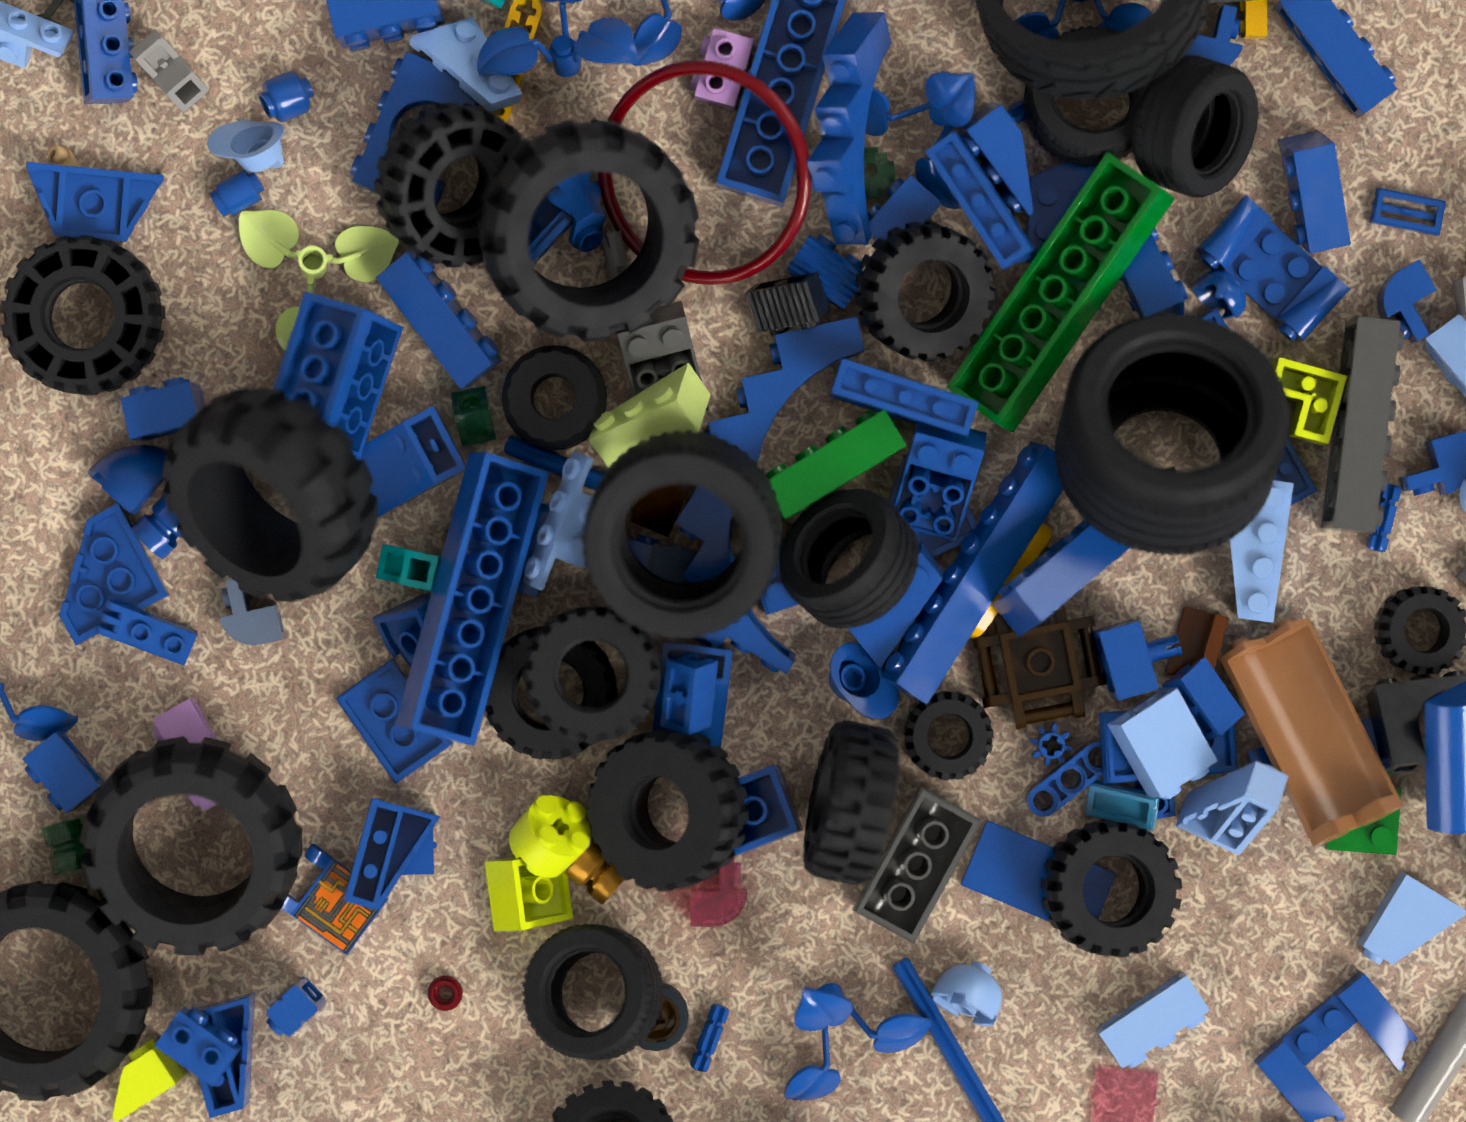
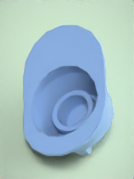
M241 120L218 127L210 134L207 141L208 149L214 155L233 158L248 172L255 173L269 168H280L284 164L281 143L284 127L280 123Z

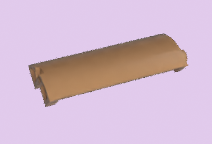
M1288 617L1274 625L1275 631L1264 638L1249 640L1248 637H1243L1229 645L1231 650L1219 658L1273 767L1289 776L1285 791L1314 847L1344 836L1349 831L1362 825L1366 826L1402 808L1404 805L1309 618L1294 621L1293 617Z

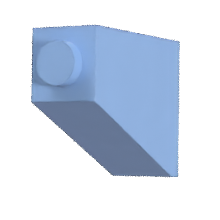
M1399 872L1357 943L1365 948L1362 954L1379 965L1383 960L1393 965L1465 915L1466 910L1407 874Z

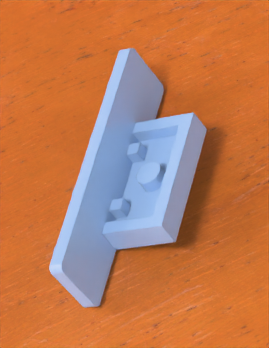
M0 1L1 60L25 69L31 58L32 47L55 57L61 56L73 37L72 29Z
M573 451L571 457L565 462L560 486L550 500L548 517L545 524L538 531V543L533 556L529 558L525 565L523 583L542 591L555 558L584 569L586 568L584 563L586 557L583 556V529L593 496L581 491L593 458Z

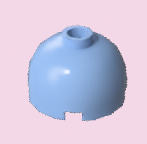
M975 961L971 965L959 964L949 967L940 975L931 992V996H934L932 1000L943 1010L959 1017L958 1012L974 1017L972 1024L984 1027L994 1025L999 1015L1003 998L1002 989L998 981L990 975L992 970L988 966Z

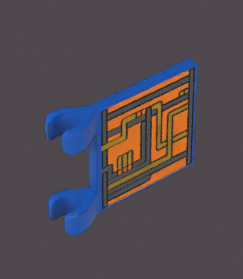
M312 844L306 851L305 857L316 866L322 868L323 871L300 902L288 894L281 910L292 915L323 939L348 955L388 901V898L385 899L379 910L343 901L351 871L316 844Z

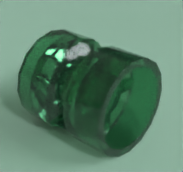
M85 816L41 828L45 847L51 848L53 851L48 856L53 875L82 869L80 861L85 855V847L81 843L80 837Z

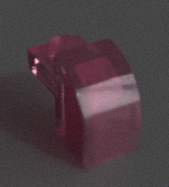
M733 859L728 866L720 868L719 888H691L690 926H722L731 922L740 914L746 903L747 889H733V883L741 882V862H734Z

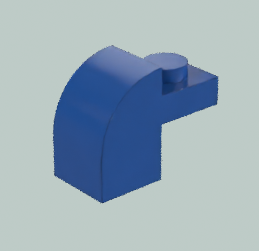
M1223 5L1218 13L1213 37L1198 35L1196 41H1193L1192 47L1183 57L1188 55L1201 56L1230 66L1237 59L1243 45L1229 42L1230 39H1236L1241 19L1235 18L1238 8Z
M1420 259L1389 276L1382 284L1377 298L1380 318L1386 319L1395 315L1396 321H1401L1400 330H1404V340L1408 338L1410 343L1417 342L1430 335L1413 303L1437 290Z
M1466 431L1425 441L1432 469L1399 478L1402 491L1413 490L1414 496L1434 491V483H1437L1440 495H1447L1459 489L1463 480H1466Z

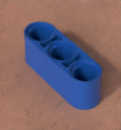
M1092 740L1085 743L1065 759L1063 764L1060 763L1027 791L1025 797L1026 805L1035 815L1047 817L1054 814L1103 775L1102 764L1093 766L1088 760V754L1091 749L1101 747V741ZM1067 769H1075L1079 777L1077 784L1070 788L1064 787L1061 783L1062 773ZM1039 791H1048L1051 795V803L1045 809H1037L1033 804V798Z

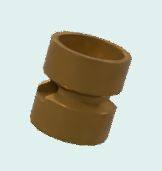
M592 840L588 848L564 874L578 886L586 884L588 886L587 893L603 905L625 879L616 873L617 868L613 864L608 865L601 856L603 851L599 844H595L594 840Z

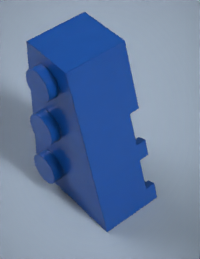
M1319 130L1278 139L1283 169L1289 187L1288 201L1292 212L1295 213L1297 222L1293 226L1297 245H1302L1309 254L1351 245L1335 143Z
M1154 228L1119 280L1123 282L1131 299L1129 304L1132 311H1137L1140 318L1157 314L1161 316L1162 314H1174L1175 316L1181 314L1184 316V301L1188 299L1187 292L1181 280H1174L1170 270H1173L1171 259L1166 250L1160 252L1155 242L1159 240L1156 228Z
M922 542L918 545V565L914 579L898 604L872 623L848 628L879 668L885 663L943 580L942 567Z
M372 798L343 901L379 910L441 816Z
M255 992L197 1008L209 1017L207 1022L218 1030L221 1027L226 1028L238 1037L237 1043L242 1046L220 1080L213 1087L198 1077L209 1118L244 1109L250 1102Z

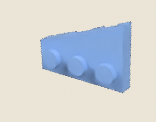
M473 17L411 35L409 45L417 52L422 50L433 59L432 64L441 72L446 70L459 81V87L487 111L493 112L520 103L522 92L511 75L485 74L479 76L477 71L478 56L487 38Z

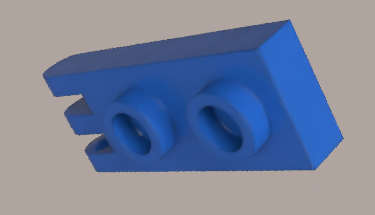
M108 599L106 607L118 612V614L103 611L100 619L113 626L109 627L104 624H98L95 632L185 666L198 635L197 630L117 600Z

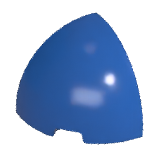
M154 445L123 447L99 459L87 472L91 478L102 485V489L128 512L137 514L163 481H167L162 476L168 449Z

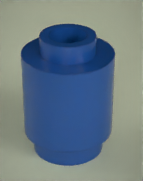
M244 169L215 185L216 189L210 192V196L223 217L230 213L234 216L261 201L260 193L265 189L256 173L248 174Z

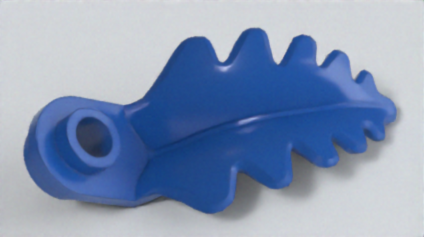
M592 172L571 176L555 186L556 189L548 193L550 202L572 217L573 225L569 235V242L575 249H579L582 252L592 251L602 242L603 233L601 231L606 218L600 206L602 191L599 183L590 181Z

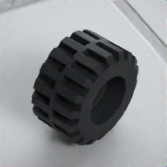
M1426 586L1401 589L1396 592L1395 596H1389L1385 600L1387 603L1385 607L1380 608L1377 615H1380L1379 622H1375L1374 629L1378 630V636L1375 637L1376 644L1381 645L1382 650L1380 652L1383 657L1390 660V664L1409 673L1436 674L1440 673L1441 669H1449L1454 665L1453 661L1455 659H1460L1464 653L1461 649L1463 646H1466V623L1464 619L1466 611L1465 609H1460L1458 606L1460 602L1455 597H1450L1448 592L1442 589ZM1419 609L1431 611L1436 616L1440 626L1437 642L1426 651H1417L1411 648L1404 635V627L1408 617Z
M950 691L934 693L927 705L922 702L916 703L915 708L907 716L906 726L904 725L905 747L912 761L932 777L948 781L949 779H963L964 776L977 772L976 769L980 765L983 766L985 764L988 753L992 751L994 730L991 727L990 717L978 702L965 694ZM942 715L960 717L966 723L969 730V741L966 747L960 753L953 756H943L936 753L928 741L930 725Z

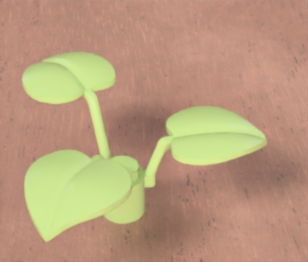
M276 210L242 211L239 216L240 240L248 257L258 266L269 269L280 266L285 255L288 258H298L300 272L304 277L308 278L307 292L314 294L315 280L324 276L328 263H344L346 275L355 281L366 283L377 280L376 277L390 266L399 244V239L387 230L373 226H354L344 230L336 238L335 248L341 257L336 258L331 254L326 255L317 246H308L302 251L291 252L290 250L298 243L299 231L297 224L289 215ZM298 306L285 310L279 316L276 323V337L284 352L286 351L300 308Z

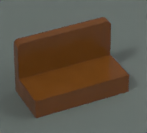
M1184 607L1176 632L1180 643L1173 644L1172 646H1181L1182 655L1169 658L1166 673L1175 675L1187 664L1192 666L1196 661L1204 657L1214 669L1229 618L1191 607Z

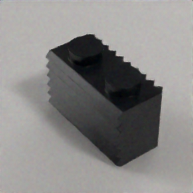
M813 272L758 283L751 287L745 295L757 332L769 330L770 335H777L788 331L794 325L800 324L801 329H809L821 323L820 319L830 311L824 287L821 285L822 280L819 278L820 274Z

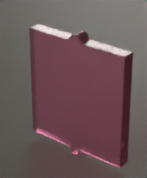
M1097 1067L1095 1092L1091 1093V1098L1094 1100L1091 1122H1153L1155 1106L1159 1104V1101L1156 1099L1158 1073Z

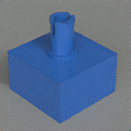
M1131 619L1093 630L1097 653L1103 674L1106 676L1110 698L1118 701L1158 690L1159 686L1153 662L1182 655L1181 646L1166 649L1167 646L1180 643L1176 633L1146 642L1139 620Z

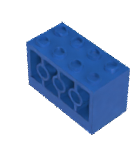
M305 292L273 389L283 391L285 398L290 401L301 398L321 410L319 416L332 427L337 424L353 441L350 448L357 459H360L403 327L364 308Z

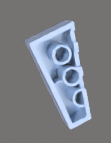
M1273 481L1267 501L1260 510V513L1242 532L1230 539L1238 618L1274 622L1294 483Z

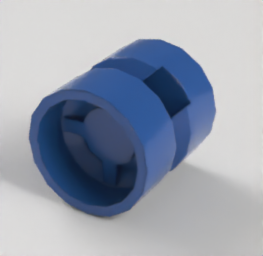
M163 495L152 506L153 514H144L131 530L147 548L164 560L177 546L176 539L183 537L177 530L180 522L175 513L168 511Z

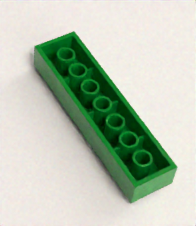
M1107 152L946 388L956 395L979 402L976 410L997 425L1014 433L1175 198Z

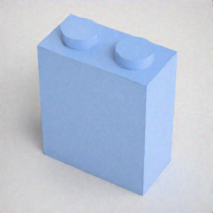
M1177 688L1160 689L1107 724L1148 797L1166 800L1177 795L1182 790L1181 785L1189 780L1195 781L1209 773L1208 767L1218 761Z

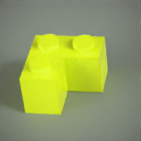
M1281 357L1273 359L1271 364L1280 377L1287 400L1296 402L1288 437L1321 446L1329 444L1347 376Z

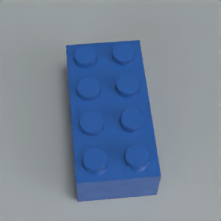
M1083 520L1069 534L1051 546L1046 553L1028 565L1022 573L997 592L1002 597L992 605L1017 636L1020 637L1043 622L1131 547H1125L1124 544L1112 541L1110 537H1105V534L1099 533L1098 529L1095 530L1092 525H1089L1087 520Z

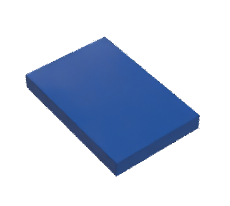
M392 658L335 699L391 779L397 784L451 746L453 742L395 725L408 678L395 659Z

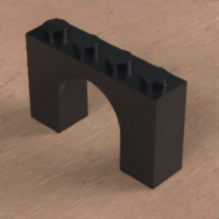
M1464 671L1448 672L1439 678H1431L1428 674L1417 675L1404 682H1397L1395 678L1383 679L1376 682V685L1366 695L1379 757L1388 775L1418 772L1425 765L1427 757L1419 726L1421 708L1427 700L1466 681Z

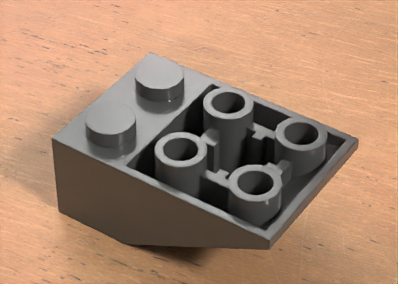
M682 301L672 303L670 307L667 305L660 306L650 315L653 322L631 334L626 329L617 331L633 396L687 363L691 365L702 381Z

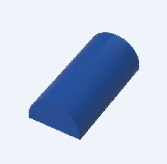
M1466 681L1425 702L1427 829L1446 834L1466 833Z

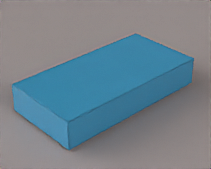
M1095 780L1089 785L1085 815L1113 822L1133 824L1138 828L1153 831L1156 826L1160 798L1148 797L1145 791Z

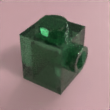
M481 386L452 392L453 415L462 446L496 440L494 418L486 387Z

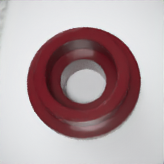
M439 976L431 982L428 988L430 1003L441 1011L454 1009L459 1005L463 997V989L460 982L452 976ZM441 987H449L451 989L452 996L449 999L440 997L439 990Z

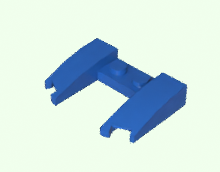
M1361 971L1356 973L1254 1060L1305 1122H1314V1120L1335 1116V1120L1338 1122L1347 1117L1305 1066L1356 1022L1361 1025L1400 1072L1407 1063L1401 1060L1409 1040L1414 1042L1417 1040V1037L1370 979Z

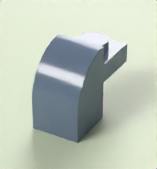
M233 579L225 580L227 588H222L223 601L226 609H232L233 615L219 617L222 627L230 637L247 645H259L286 639L279 605L251 610L247 592L240 590L238 582Z

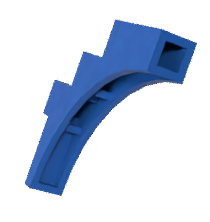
M885 12L852 13L822 54L830 86L814 108L822 140L808 158L807 165L814 192H822L835 244L867 245L872 238L864 186V147L868 109L874 82L881 62L892 43Z
M857 316L817 325L809 329H799L775 335V344H770L769 347L773 364H780L781 370L741 378L742 387L736 388L740 408L747 407L748 413L708 422L709 430L703 431L704 435H717L716 438L728 440L729 444L739 446L742 452L746 451L749 454L748 457L758 463L764 438L775 416L791 395L813 375L841 361L842 358L847 359L864 353L865 349Z
M698 486L675 521L680 526L679 531L692 540H697V538L703 540L683 573L682 577L687 579L686 583L708 580L723 572L733 562L731 547L733 512L718 496ZM752 609L749 610L745 617L742 616L739 622L730 624L725 630L721 629L716 634L708 633L705 634V637L701 638L695 637L706 646L711 647L713 644L718 648L721 647L728 637L732 640L730 643L733 647L745 654H748L749 651L761 658L760 662L762 665L773 672L780 670L787 674L794 664L796 656L794 652L773 637L758 620Z

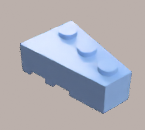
M1458 314L1425 338V350L1451 385L1455 384L1466 398V321Z
M1258 761L1248 764L1188 792L1176 827L1240 855L1277 812L1289 776L1279 772L1271 765L1262 764Z

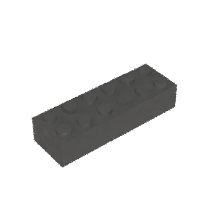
M1362 316L1345 321L1339 374L1346 375L1347 379L1332 430L1321 529L1354 533H1375L1376 526L1380 527L1382 524L1384 510L1383 506L1379 505L1380 491L1384 492L1386 490L1388 472L1383 470L1384 457L1390 455L1392 436L1387 435L1388 423L1394 420L1396 413V401L1391 400L1393 386L1398 385L1400 378V365H1396L1397 351H1402L1405 336L1404 330H1400L1401 321Z

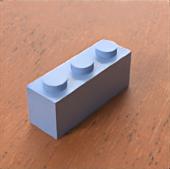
M1182 971L1096 1028V1031L1123 1069L1127 1065L1133 1068L1146 1060L1147 1055L1145 1053L1158 1046L1159 1049H1162L1171 1044L1177 1038L1175 1033L1185 1027L1192 1029L1201 1024L1206 1019L1204 1014L1209 1012L1210 1009L1188 976Z

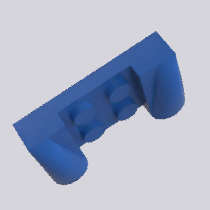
M1246 195L1196 250L1202 254L1199 258L1208 268L1226 271L1237 278L1243 285L1246 295L1279 324L1277 327L1278 331L1291 342L1296 340L1300 343L1307 338L1346 295L1350 288L1326 266L1319 265L1271 221L1272 217Z

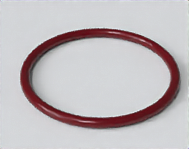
M693 60L669 64L649 73L636 82L616 104L607 121L621 124L631 107L645 93L665 81L686 75H712L734 81L761 98L782 123L793 147L797 166L796 199L788 223L776 241L755 259L735 268L720 271H701L687 268L681 281L693 284L718 285L746 279L774 263L793 242L804 221L811 194V175L807 165V160L810 156L805 138L794 115L784 101L769 86L752 74L740 68L714 61ZM598 171L599 186L602 191L601 196L608 217L615 230L622 231V238L625 244L638 255L643 242L627 223L620 209L613 187L612 173Z

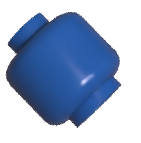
M288 71L266 80L263 83V92L259 93V99L266 115L270 119L274 117L281 123L307 113L310 109L309 98L314 97L313 89L306 77L300 79L293 71Z

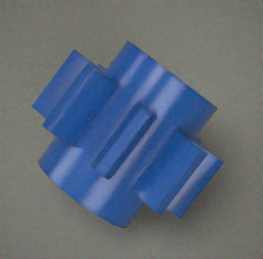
M1054 722L1051 724L1050 730L1046 731L1038 725L1037 730L1040 734L1037 739H1028L1029 742L1037 747V750L1033 751L1031 756L1033 758H1037L1041 754L1045 756L1044 765L1047 767L1050 765L1051 759H1057L1063 764L1064 759L1061 755L1064 751L1073 750L1064 741L1070 733L1068 731H1064L1061 734L1056 733L1058 727ZM1051 735H1054V740L1059 743L1058 749L1052 748L1051 753L1047 754V749L1042 746L1043 740L1049 741Z

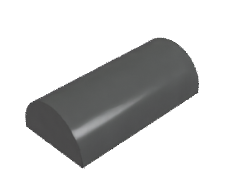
M920 786L877 863L874 874L866 883L852 910L904 939L915 943L982 820Z

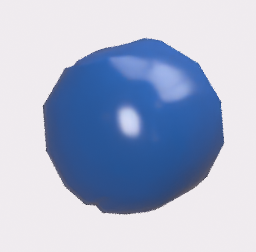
M1212 270L1193 283V291L1203 305L1208 309L1223 308L1225 310L1222 316L1224 319L1230 317L1238 318L1244 313L1246 307L1244 287L1237 278L1228 272Z

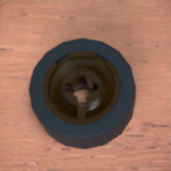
M666 983L662 985L664 993H662L664 998L663 1002H661L662 1010H660L662 1019L652 1028V1032L647 1035L645 1041H641L642 1044L639 1047L644 1050L660 1051L669 1049L681 1040L687 1030L689 1012L686 1000L677 989Z

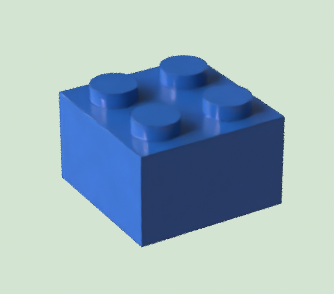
M179 377L163 381L164 387L159 389L149 385L129 389V396L120 398L129 438L143 442L176 434L187 421L205 406L201 386L190 382V379Z
M771 765L738 778L741 787L745 786L748 798L744 799L745 809L749 811L748 823L743 824L742 831L745 832L743 843L740 847L733 849L735 856L742 855L804 830L779 765Z

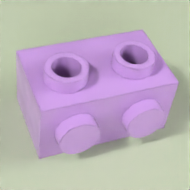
M713 28L711 37L704 36L699 56L705 57L704 61L724 63L746 71L754 46V39ZM698 74L693 75L690 90L695 91L694 99L696 101L732 111L736 109L742 85L722 77Z

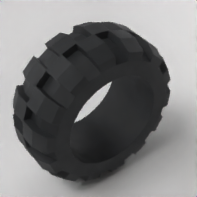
M595 118L590 123H574L572 120H567L546 126L544 134L531 141L525 137L506 154L509 160L499 173H492L482 198L485 204L483 215L478 218V238L486 263L485 268L501 297L518 316H524L534 323L536 329L559 338L565 335L579 336L582 342L609 340L610 333L626 329L631 334L653 322L650 315L663 303L669 307L685 287L681 280L687 267L695 265L700 239L695 235V222L699 219L694 194L688 188L682 176L683 172L657 144L640 132L636 133L626 129L617 122ZM595 171L615 173L632 180L639 186L644 196L648 213V225L642 248L627 269L615 278L599 285L570 287L545 278L533 268L528 251L530 222L538 204L554 186L571 176Z
M265 387L251 390L248 388L239 389L216 396L177 431L175 439L169 445L162 476L167 481L163 493L168 511L175 513L180 522L177 530L190 548L195 546L207 559L204 564L222 579L226 576L238 582L240 590L259 598L271 594L275 601H297L326 592L336 585L361 560L370 547L378 517V497L370 493L374 480L365 460L357 459L350 448L353 441L337 424L334 427L329 425L319 416L321 410L305 400L299 398L290 401L285 398L283 391ZM244 468L259 475L282 496L292 510L297 522L279 513L260 496L251 484Z
M182 736L157 741L154 748L145 752L137 750L117 765L106 782H103L94 796L95 799L89 811L85 815L80 841L85 847V855L80 862L87 887L91 890L97 889L101 896L97 906L111 923L117 926L123 920L125 924L135 930L131 939L156 950L160 942L175 946L174 954L203 956L209 947L217 946L219 951L225 952L248 942L254 931L265 929L281 911L298 875L297 868L302 856V828L295 822L294 814L297 807L285 785L280 784L277 786L269 777L271 771L269 766L252 753L247 758H244L230 751L231 743L204 737L202 743H188V740ZM170 795H194L219 804L238 820L247 834L253 856L251 875L235 888L210 896L187 895L166 887L147 871L137 854L133 840L135 813L146 804Z
M41 881L15 885L0 892V942L13 931L30 928L50 930L67 937L77 944L92 962L99 979L101 994L96 1022L87 1038L75 1047L60 1051L33 1049L18 1043L0 1028V1093L3 1090L15 1093L19 1100L47 1101L50 1097L60 1095L69 1097L86 1090L120 1066L123 1059L134 1050L146 1028L144 1021L148 1008L152 1006L153 979L148 977L145 962L149 958L144 944L131 939L133 933L123 920L117 926L111 923L97 906L100 900L89 895L87 888L65 882L43 884Z

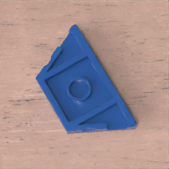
M26 162L27 172L54 236L80 237V235H88L108 241L126 242L158 187L164 181V175Z
M1064 162L1030 177L1033 213L1028 216L1027 238L1037 253L1096 167L1074 166L1072 163Z

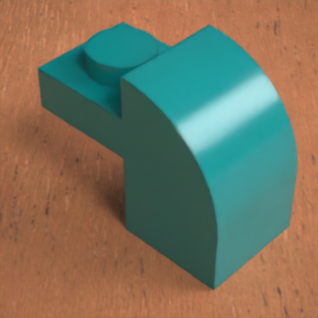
M383 544L376 578L432 591L441 556Z

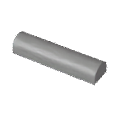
M1465 993L1462 994L1389 1110L1405 1122H1427L1466 1060Z

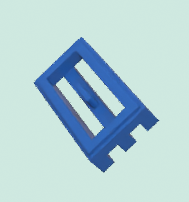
M1376 188L1369 223L1439 236L1446 201ZM1383 197L1437 208L1436 214L1383 204ZM1384 211L1434 221V225L1432 227L1382 217L1380 212Z

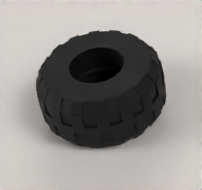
M541 346L522 355L512 368L509 369L502 388V405L510 427L525 442L544 450H565L575 447L589 438L591 431L595 428L594 423L606 411L607 391L599 369L583 353L566 346ZM551 377L566 379L575 390L573 408L565 416L558 419L543 417L534 405V394L537 387L544 380Z

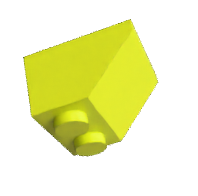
M515 856L486 861L485 869L493 930L522 931L573 919L568 876L564 874L566 871L556 877L546 878L526 869L528 864L521 857L516 859Z
M153 1038L128 1055L131 1061L122 1069L112 1115L115 1122L123 1119L176 1085L187 1074L181 1064L155 1047L156 1043Z

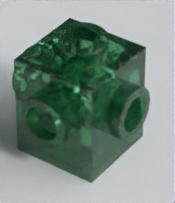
M878 147L864 148V168L867 165H873L877 169V174L874 177H867L864 174L866 199L881 198L882 192L888 191L889 182H895L894 161H887V152L879 153Z

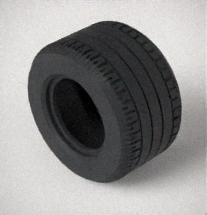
M1159 314L1155 316L1149 315L1122 323L1094 341L1080 357L1070 375L1055 441L1056 468L1063 490L1075 510H1077L1079 515H1082L1084 520H1087L1089 525H1092L1095 530L1098 529L1099 533L1105 534V537H1110L1112 541L1124 544L1125 547H1132L1134 550L1136 548L1141 552L1142 550L1146 551V553L1153 552L1156 555L1157 553L1161 555H1180L1181 553L1187 555V553L1193 554L1202 550L1206 551L1209 548H1215L1216 545L1219 546L1242 532L1256 518L1267 501L1289 434L1290 414L1285 389L1276 370H1274L1270 361L1265 358V355L1260 353V350L1255 348L1253 343H1249V340L1244 339L1237 332L1231 331L1230 328H1225L1224 325H1217L1216 322H1210L1208 319L1203 320V318L1198 319L1196 316L1189 317V315L1182 316L1181 314L1176 316L1174 314H1162V316ZM1151 411L1178 413L1191 418L1207 430L1217 445L1220 462L1196 470L1161 468L1135 456L1120 442L1115 432L1124 422L1142 413Z

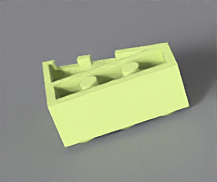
M687 363L615 409L601 414L602 416L594 423L595 428L591 431L588 440L609 468L622 453L627 452L629 447L637 445L641 440H648L650 436H660L664 432L670 434L674 431L685 433L686 430H692V433H699L711 394L691 365Z

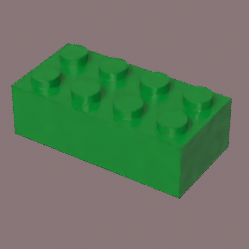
M874 408L856 418L854 422L857 426L847 432L844 426L825 438L827 443L825 446L817 450L813 444L796 455L795 459L797 462L792 466L786 468L784 463L766 473V478L772 483V490L776 492V499L780 506L779 512L783 522L907 446L885 410L879 413Z

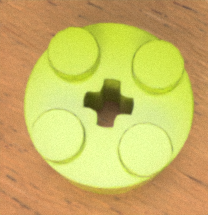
M539 796L510 830L509 844L516 859L521 857L528 864L526 869L541 877L552 878L566 871L590 845L591 830L585 817L586 810L583 805L577 801L570 802L559 796Z

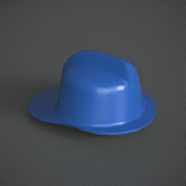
M846 643L837 648L831 657L828 677L832 692L838 698L848 702L859 714L870 719H883L891 715L898 705V688L881 677L885 669L883 666L879 668L860 644Z

